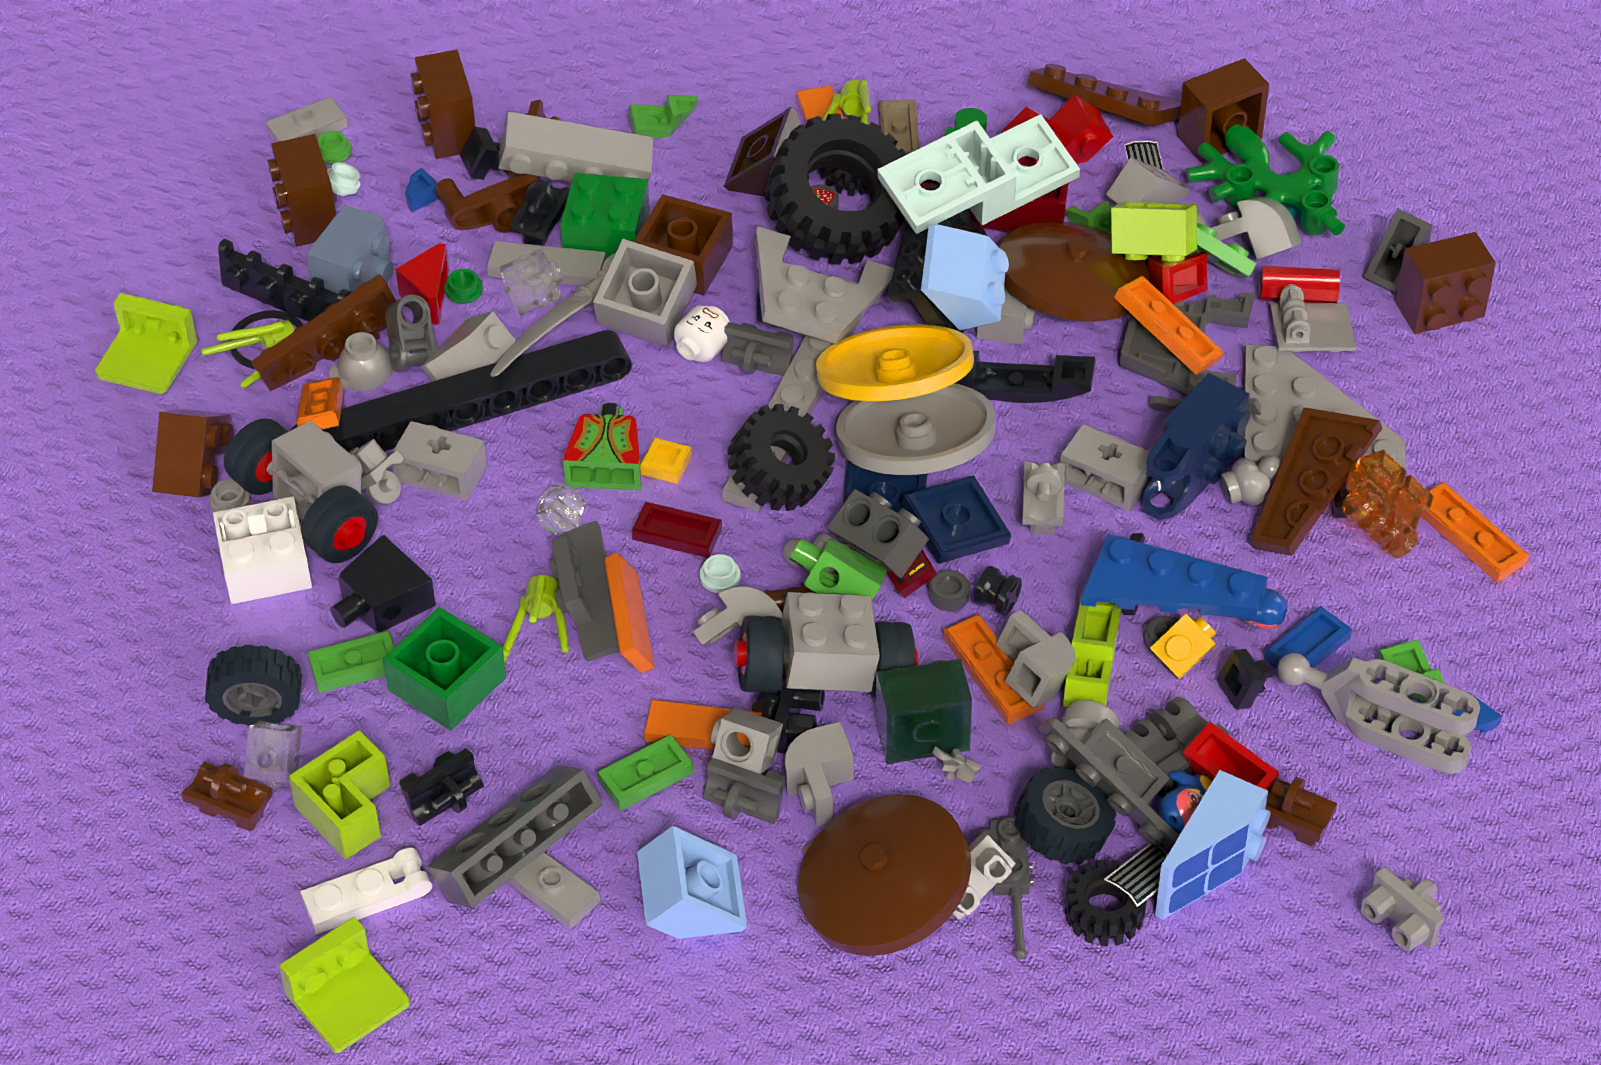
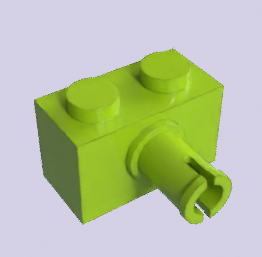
M1123 201L1111 208L1112 253L1125 254V259L1144 260L1148 258V255H1161L1162 261L1176 262L1185 260V256L1197 250V204Z

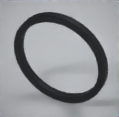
M269 310L245 317L235 325L232 331L241 330L255 321L268 318L289 320L296 328L303 324L298 318L289 313ZM237 349L230 350L237 362L248 368L255 369L251 363L252 360L243 357Z

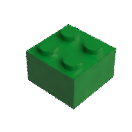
M574 173L560 224L563 248L605 252L607 259L612 254H616L622 239L634 242L650 213L648 179Z
M438 607L382 659L388 691L450 731L506 679L503 647L441 607Z

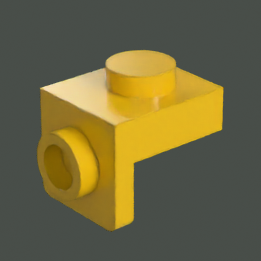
M1185 614L1150 649L1181 679L1209 652L1212 653L1217 648L1216 643L1212 640L1217 633L1201 616H1198L1193 621Z

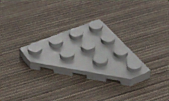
M1246 344L1244 355V391L1250 394L1249 398H1256L1261 405V415L1248 411L1250 412V419L1244 432V438L1247 440L1243 451V458L1252 460L1257 466L1260 460L1267 456L1278 457L1282 461L1304 407L1377 419L1291 351H1278V346ZM1380 421L1382 426L1381 432L1349 476H1360L1361 472L1366 471L1369 478L1404 480L1406 470L1405 440Z

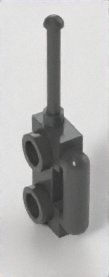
M1016 818L990 820V828L980 829L976 833L975 839L984 831L1016 863L1011 868L1012 873L1002 883H997L993 890L994 895H1010V898L1013 900L1016 944L1014 956L1021 960L1027 956L1024 944L1021 899L1023 894H1029L1030 886H1034L1033 877H1029V872L1033 871L1032 863H1028L1027 847L1029 844L1027 841L1024 842L1020 836L1019 829H1016Z

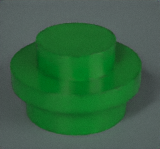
M470 269L453 271L448 276L444 286L447 298L460 304L477 300L483 292L481 279Z

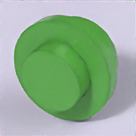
M328 131L318 137L317 142L324 163L334 164L343 162L351 155V143L343 133Z

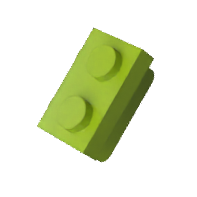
M120 293L113 303L120 331L95 369L97 378L103 381L163 394L168 391L198 342L191 309Z

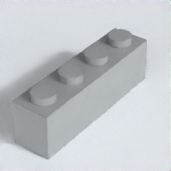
M508 111L501 132L498 169L572 182L574 173L648 179L649 181L652 173L653 137Z

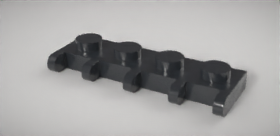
M223 239L219 243L218 255L223 286L305 321H311L323 313L327 307L339 302L352 293L349 290L342 289L337 294L325 289L323 279L313 277L308 282L294 276L292 267L287 264H281L278 269L263 263L261 254L252 250L248 255L239 253L234 250L233 242Z

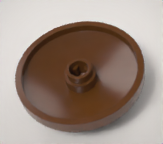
M1062 221L1030 223L1018 227L1007 234L999 247L1006 253L1009 263L1008 270L1005 272V288L1030 307L1060 318L1077 321H1106L1123 317L1130 312L1114 298L1118 289L1140 276H1144L1149 281V271L1144 260L1125 259V254L1112 253V235L1087 225Z
M898 794L881 796L857 804L831 821L816 837L804 857L798 879V896L803 913L815 932L824 941L846 953L874 956L890 954L911 947L940 928L961 902L971 874V853L968 841L953 816L942 806L929 799L914 795Z

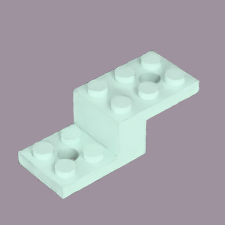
M1041 114L991 139L979 122L975 121L878 169V179L916 234L928 229L929 225L938 224L968 208L973 212L979 223L984 225L1079 178L1080 168ZM1028 156L1035 158L1037 164L1025 167L1019 164L1018 160L1021 157ZM925 180L937 181L940 187L929 191L923 189L920 184Z

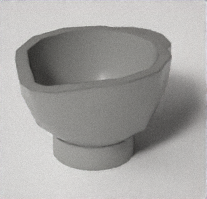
M358 332L347 338L339 359L330 368L328 376L329 378L341 377L344 390L368 391L377 389L389 381L394 369L391 365L389 350L378 343L373 335L366 332Z

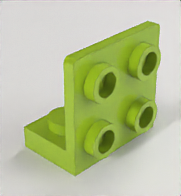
M352 917L279 965L286 996L334 1053L342 1052L410 1006L408 996L370 954L365 928L355 917Z

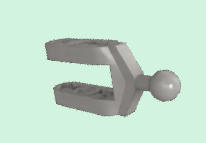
M1299 653L1286 654L1280 659L1277 672L1281 681L1291 686L1307 683L1322 689V695L1337 722L1349 726L1350 731L1358 739L1447 774L1458 773L1467 766L1471 745L1465 735L1472 732L1476 727L1480 711L1479 702L1473 695L1380 659L1365 662L1353 657L1330 670L1328 674L1310 667L1307 658ZM1376 678L1383 679L1379 682V684L1372 683L1376 680ZM1396 685H1400L1399 693L1393 692L1396 690ZM1414 693L1422 694L1429 701L1416 703L1411 701L1407 695ZM1437 700L1443 702L1440 709H1436ZM1457 710L1464 711L1461 716L1454 715ZM1369 717L1376 719L1373 720L1371 724L1364 722ZM1388 724H1392L1391 733L1385 731L1388 729ZM1412 730L1418 733L1420 738L1416 740L1406 739L1399 732ZM1429 739L1434 741L1432 742L1431 749L1427 748ZM1449 748L1456 751L1451 756L1445 754Z

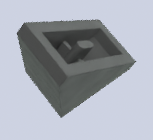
M1397 208L1364 278L1397 293L1405 249L1430 243L1433 225Z

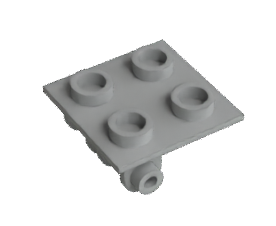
M1294 284L1284 287L1280 293L1279 303H1270L1278 351H1291L1294 353L1302 351H1329L1334 353L1356 351L1357 347L1347 303H1304L1302 289Z

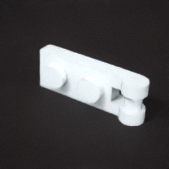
M415 848L402 849L389 860L300 891L303 904L316 935L334 929L352 917L359 920L429 893L432 889V883L427 872L420 869L422 860L418 851ZM405 876L404 881L394 884L392 881Z

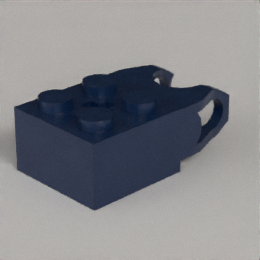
M1208 373L1165 419L1163 434L1147 456L1146 475L1153 478L1143 493L1142 512L1159 521L1174 517L1186 509L1210 483L1215 484L1218 482L1225 466L1232 459L1237 460L1246 446L1247 440L1244 438V432L1250 419V412L1247 411L1249 393ZM1164 492L1170 499H1173V503L1169 507L1158 508L1152 505L1150 500Z

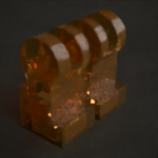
M1380 450L1352 461L1345 487L1349 494L1342 504V512L1350 520L1357 521L1358 527L1365 533H1370L1371 539L1378 545H1383V549L1392 558H1400L1409 553L1418 541L1416 528L1421 513L1430 508L1434 496L1413 476L1408 475L1405 477L1407 471L1386 451Z

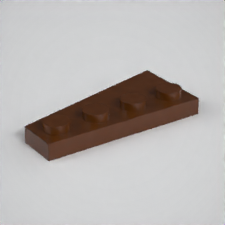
M1046 64L1045 68L1030 71L1028 85L1069 99L1076 95L1096 108L1150 126L1179 119L1181 101L1097 80L1096 77L1091 75L1066 72L1065 67L1057 64Z
M378 274L370 281L362 283L354 292L339 302L327 307L323 313L307 324L296 328L292 334L273 347L265 349L260 356L252 360V365L269 391H273L314 371L316 362L322 359H331L332 361L338 359L347 338L352 334L366 332L373 335L376 340L380 339L379 332L387 328L385 321L387 307L396 301L388 284Z
M1303 408L1252 535L1251 543L1254 549L1290 556L1294 554L1381 432L1380 420Z

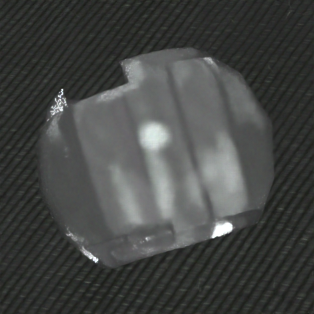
M556 484L549 486L539 496L541 501L537 506V510H535L536 518L544 530L552 534H562L581 524L582 519L580 517L584 512L585 501L576 488L567 484Z

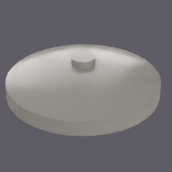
M954 383L938 391L912 398L890 401L855 400L839 415L836 423V433L839 450L853 464L866 470L883 474L917 475L938 472L958 466L982 453L994 439L996 421L993 405L984 395L972 388Z

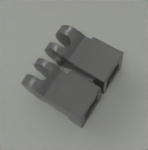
M1178 696L1166 704L1165 710L1158 709L1150 715V721L1143 719L1135 724L1134 732L1127 730L1123 734L1165 774L1168 775L1172 771L1180 770L1190 775H1197L1182 755L1183 751L1208 722L1197 714V711L1188 700ZM1219 723L1216 724L1218 728H1220L1222 731H1224L1230 736L1229 731H1227ZM1169 779L1157 794L1163 799L1166 794L1175 788L1177 782Z

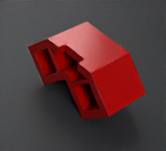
M1076 95L1050 120L1043 117L1076 164L1088 162L1114 137L1099 110ZM1025 107L1001 133L1040 114ZM1028 156L1021 157L1018 160L1028 167L1037 164L1035 158Z

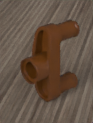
M504 170L510 179L493 184L464 197L455 182L450 178H446L435 185V194L444 206L445 215L454 228L469 230L492 224L498 232L508 233L511 232V221L525 200V191L537 179H542L536 175L518 174Z

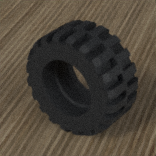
M828 114L825 121H822V118L817 116L807 120L805 127L804 125H798L790 132L788 139H784L779 147L767 177L765 199L769 202L767 207L769 218L772 221L778 220L775 229L778 233L790 236L791 242L789 245L798 252L801 248L810 252L808 257L819 261L820 257L829 258V264L840 265L843 259H848L850 264L862 262L865 254L867 257L872 258L881 252L883 246H888L893 241L905 220L904 215L878 179V169L907 154L904 149L898 150L895 147L898 141L890 133L885 136L879 131L881 126L872 121L870 125L860 122L861 117L849 115L848 119H841V114ZM828 167L850 172L865 185L871 198V206L858 211H842L832 208L815 195L810 187L807 174L814 170Z

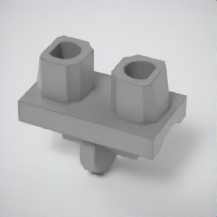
M374 439L368 441L359 449L356 447L350 450L348 453L354 454L362 466L361 491L366 489L369 498L379 505H388L396 501L401 491L400 481L393 472L387 469L404 460L398 450L386 455Z
M1024 462L1022 524L1030 525V533L1052 535L1054 534L1055 526H1063L1065 463L1054 465L1041 463L1037 465L1033 462Z
M984 831L969 845L971 853L970 879L961 902L953 912V915L959 920L965 915H970L980 905V900L997 883H1002L1012 873L1011 868L1016 864Z
M1385 866L1375 874L1373 887L1363 898L1361 913L1372 923L1378 924L1388 915L1398 922L1393 926L1391 935L1394 941L1406 952L1422 943L1429 949L1437 944L1440 938L1437 933L1445 918L1439 912L1442 906L1433 899L1437 890V885L1430 879H1425L1416 885L1409 878L1401 881Z

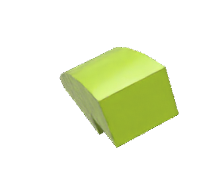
M1080 600L1072 640L1075 661L1066 676L1063 707H1068L1071 703L1087 700L1104 706L1107 705L1121 609L1117 608V603L1097 602L1096 607L1081 606Z

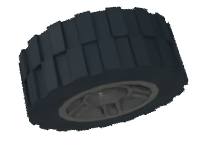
M244 645L241 647H230L226 651L222 650L217 653L215 658L210 660L205 690L206 704H209V709L217 713L218 717L238 725L270 726L273 723L284 722L286 718H291L295 710L299 708L302 679L301 668L290 655L287 656L283 651L274 650L268 646Z
M1055 766L1053 769H1048L1047 767L1041 769L1039 774L1035 773L1024 788L1014 809L1016 829H1019L1020 836L1024 842L1027 841L1031 846L1030 848L1036 853L1039 852L1044 855V858L1051 861L1057 860L1062 864H1081L1084 860L1088 859L1090 861L1093 859L1097 852L1101 851L1116 823L1114 818L1117 814L1107 802L1109 796L1098 785H1089L1079 777L1075 769H1065L1062 766Z

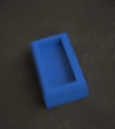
M1320 606L1267 648L1264 660L1277 669L1278 663L1284 655L1299 653L1307 658L1310 667L1315 668L1351 638L1352 628Z

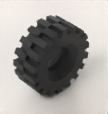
M775 404L771 410L766 405L761 407L758 412L754 411L731 440L732 443L728 447L727 455L732 456L727 462L729 470L736 469L732 479L735 484L743 482L745 485L741 492L747 497L751 493L755 494L758 497L755 503L762 507L767 501L771 502V510L779 511L784 504L786 511L794 510L798 505L800 507L806 505L827 482L834 469L831 465L835 461V453L828 452L833 446L831 439H823L822 437L826 431L820 424L815 428L810 423L814 417L808 413L804 417L799 416V408L791 406L787 412L784 411V404ZM771 446H777L787 451L795 465H788L778 460L773 454Z

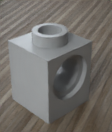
M735 708L722 719L719 718L714 725L711 735V742L715 744L712 758L761 774L774 763L783 723ZM737 732L744 733L749 738L750 748L743 746L739 742Z

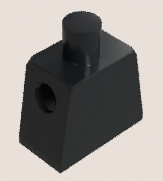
M383 535L340 572L338 580L342 600L330 607V612L334 620L342 628L361 618L375 632H382L436 605L432 578Z

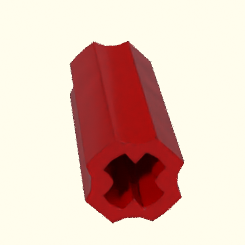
M1263 266L1260 279V300L1280 301V293L1284 287L1294 284L1302 289L1304 303H1337L1340 270Z

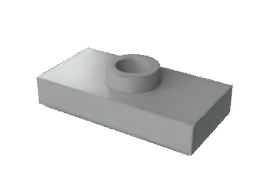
M332 97L266 121L267 132L274 142L315 134L318 139L325 132L339 131L348 127L347 117Z
M545 852L506 881L570 930L601 902L598 891Z

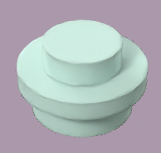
M337 162L327 169L333 193L341 196L357 193L360 187V174L354 167L346 163Z
M723 554L709 557L700 569V582L702 586L714 593H720L726 589L737 587L741 579L739 566L731 557Z

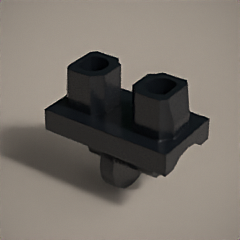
M537 179L525 191V200L510 223L511 231L522 234V242L524 244L544 246L555 224L559 222L563 215L570 188H555L550 182Z
M785 679L782 693L778 689L775 693H762L754 698L752 712H760L762 717L783 723L777 753H786L796 737L807 730L817 727L816 715L800 714L801 709L821 711L825 701V691L789 689Z
M466 748L457 754L447 751L436 758L433 769L423 775L411 773L400 780L399 784L413 821L419 826L449 808L456 813L462 812L467 808L465 798L484 787L475 768L473 754Z

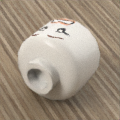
M698 305L692 308L677 323L674 329V339L678 352L687 360L703 363L713 360L727 343V335L724 333V328L730 321L725 313L715 306Z

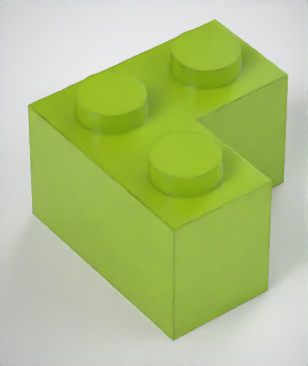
M360 730L288 776L295 807L345 860L381 837L376 806L370 800L390 788L385 755Z

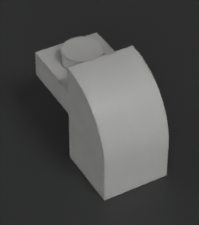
M1254 197L1237 202L1242 217L1239 210L1217 218L1219 225L1211 228L1217 233L1215 238L1219 241L1248 232L1257 260L1302 244L1290 212L1279 202L1266 197Z
M745 586L732 587L719 593L727 608L722 612L715 608L703 615L697 621L700 627L693 632L700 643L707 649L737 627H741L745 616H775L782 620L783 613L776 603L764 592Z
M1022 610L1011 614L996 643V646L1015 662L1005 683L1034 709L1056 697L1075 661L1074 648L1062 632L1050 636Z
M841 721L803 732L792 741L785 756L787 797L799 794L803 810H811L816 826L830 823L833 821V796L829 786L853 780V752Z

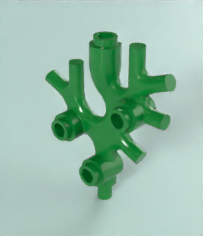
M1239 124L1229 128L1225 134L1227 148L1244 162L1243 164L1235 165L1230 163L1212 145L1204 142L1199 146L1198 154L1209 164L1186 169L1189 183L1215 179L1223 181V183L1209 189L1210 198L1215 203L1226 198L1233 208L1239 209L1237 202L1254 198L1255 190H1260L1264 192L1266 198L1273 199L1280 204H1291L1300 209V224L1305 232L1310 235H1321L1328 229L1333 235L1337 236L1345 229V224L1337 218V210L1331 206V197L1338 189L1339 162L1330 155H1324L1335 142V136L1329 131H1324L1313 144H1302L1289 132H1284L1279 137V144L1301 164L1300 169L1292 174L1281 175L1271 171L1270 155L1265 143L1249 127H1242Z

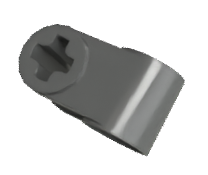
M408 295L392 302L387 307L385 321L389 338V356L394 371L403 372L406 367L422 366L437 351L428 303L418 295ZM403 306H407L412 311V324L403 319L401 314Z

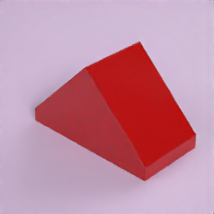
M441 243L436 244L395 269L399 296L401 298L408 295L422 297L430 308L431 324L436 325L440 324L445 297L444 286L449 275L446 244Z
M1190 253L1185 256V260L1176 262L1162 261L1161 256L1148 257L1149 282L1172 304L1208 291L1207 253Z
M1211 722L1187 746L1182 755L1197 775H1206L1212 782L1219 770L1267 790L1279 776V772Z

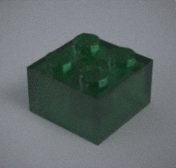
M961 659L938 660L930 664L905 668L895 667L886 671L876 672V727L886 764L934 757L935 755L932 752L935 747L948 754H951L955 748H958L960 752L970 751L972 696Z

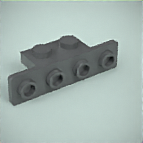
M592 521L562 532L559 538L551 540L554 557L549 559L552 574L560 585V588L555 590L557 603L562 613L569 612L578 626L583 656L588 662L620 651L604 562L607 556L603 536L598 522Z
M1056 718L1046 720L1039 726L1038 729L1045 735L1043 739L1045 744L1057 755H1066L1076 764V773L1091 786L1098 785L1109 796L1107 802L1115 811L1125 817L1131 816L1141 826L1139 832L1148 842L1157 847L1160 845L1169 847L1175 844L1180 835L1148 806V803L1167 783L1170 777L1108 719L1102 720L1083 742L1076 738Z

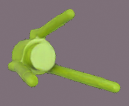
M866 80L846 82L842 86L841 94H834L832 96V103L823 116L822 121L826 120L828 114H835L838 107H840L846 115L861 117L860 122L869 125L868 113L871 112L868 82Z
M289 320L270 325L220 333L217 335L218 341H232L203 348L201 353L206 356L261 342L265 350L292 334L294 328ZM257 371L241 381L240 386L246 388L259 380L260 376Z
M536 575L528 580L526 594L520 598L518 611L502 646L504 662H506L527 612L530 614L529 622L532 624L537 621V618H546L551 613H554L562 653L569 651L565 616L560 610L555 596V590L559 589V583L553 577Z

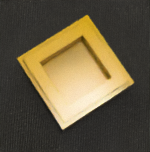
M654 438L640 464L641 475L678 484L692 457V447Z

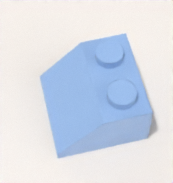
M938 224L929 225L921 291L959 330L998 322L1001 320L1002 304L1005 302V272H1007L1009 267L1007 255L989 236Z
M674 826L637 851L644 915L647 926L678 939L742 932L747 928L736 854Z

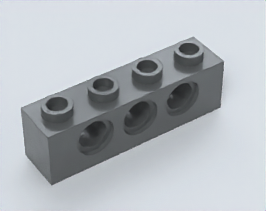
M557 765L430 863L427 869L448 903L473 908L599 809L603 803L583 769Z

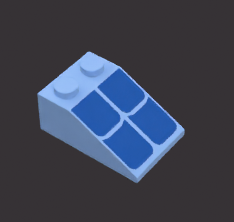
M1219 770L1161 865L1155 911L1156 917L1162 920L1239 876L1250 859L1257 861L1266 842V837L1261 834L1266 828L1271 813L1265 809L1268 795L1267 790Z

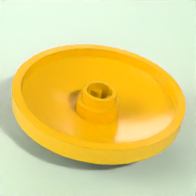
M898 325L861 332L840 340L838 344H832L819 355L816 361L819 385L823 390L834 396L858 401H890L925 395L956 383L972 369L974 354L971 340L957 330L935 325Z

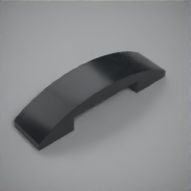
M973 351L974 365L965 377L955 383L978 391L988 400L1012 403L1058 401L1091 391L1096 357L1056 355L1055 366L980 362L979 351Z

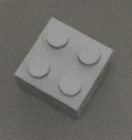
M622 239L593 300L598 325L669 347L674 336V329L682 319L697 286L694 261Z

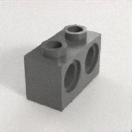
M854 488L827 526V529L842 544H849L850 549L888 569V572L901 579L929 540L918 528L921 521L903 508L898 513L891 510L892 504L875 492L867 496Z

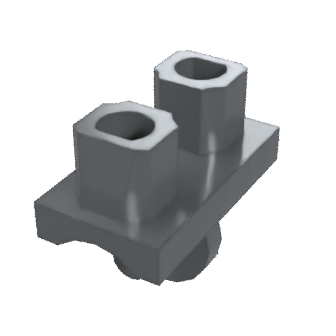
M727 323L724 328V333L727 335V343L724 346L721 361L743 366V372L749 374L759 370L780 376L785 375L792 362L794 346L792 334L781 331L775 334L759 330L756 325L742 323L741 325Z
M716 758L711 759L707 765L708 779L703 794L704 800L724 806V817L735 820L741 812L772 824L777 821L785 781L783 774L769 770L761 775Z

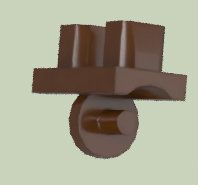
M203 762L194 781L183 790L181 795L184 802L199 807L201 813L211 817L216 815L236 821L237 827L252 831L263 817V809L273 793L271 787L238 775V769L233 765L225 763L221 767H217Z
M1295 777L1290 784L1276 778L1267 789L1268 795L1265 809L1271 813L1266 828L1272 829L1281 826L1293 831L1297 841L1309 846L1319 842L1336 812L1337 803L1304 790V779Z

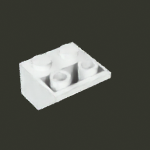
M294 496L213 512L231 604L312 588Z

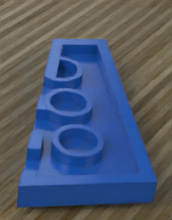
M1108 534L1082 593L1081 606L1096 607L1097 602L1117 603V608L1135 610V605L1160 606V612L1177 613L1178 609L1186 608L1198 609L1200 615L1255 619L1267 588L1268 577Z

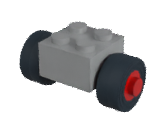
M263 418L244 426L230 441L224 455V468L229 477L245 491L254 495H263L273 491V500L294 496L297 515L301 524L302 538L306 545L323 560L335 564L345 562L356 556L369 543L378 524V513L373 504L361 495V463L354 454L348 453L336 443L328 432L322 431L311 420L288 432L278 422Z
M787 592L782 620L775 616L761 617L749 615L744 617L739 640H736L734 645V665L738 666L740 688L745 692H777L781 684L784 665L786 684L789 689L869 692L871 696L877 698H906L912 686L913 675L917 671L918 653L915 648L914 635L910 624L905 622H874L871 596Z

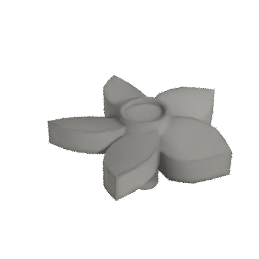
M937 747L932 752L943 761L940 769L947 771L945 777L950 781H953L956 776L962 781L971 783L974 776L982 768L975 761L963 757L958 748L953 749L950 755Z

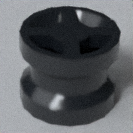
M989 566L982 573L977 583L973 601L980 606L990 605L995 608L996 613L1007 616L1017 602L1022 587V580L1014 575L1009 577L1001 575L998 568Z

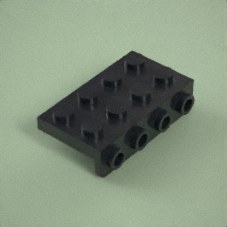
M940 185L935 186V187H934V186H929V187H926V188H924V189H925V190L932 191V190H936L937 188H939ZM969 208L938 223V225L987 236L985 230L976 223ZM908 223L888 290V296L893 302L910 298L928 325L947 327L963 333L964 330H959L921 291L928 229L916 234Z

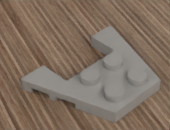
M758 226L754 238V247L757 248L756 266L759 269L760 276L759 294L762 322L838 344L862 319L863 313L872 304L876 305L880 300V296L890 287L895 268L870 260L866 261L859 284L846 282L839 277H830L810 271L800 265L784 263L783 259L788 248L790 236Z

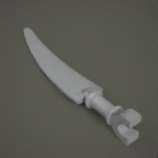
M612 254L604 261L602 271L597 273V278L586 286H579L574 295L565 298L527 329L506 351L490 375L492 377L498 376L542 336L583 307L591 305L615 254Z

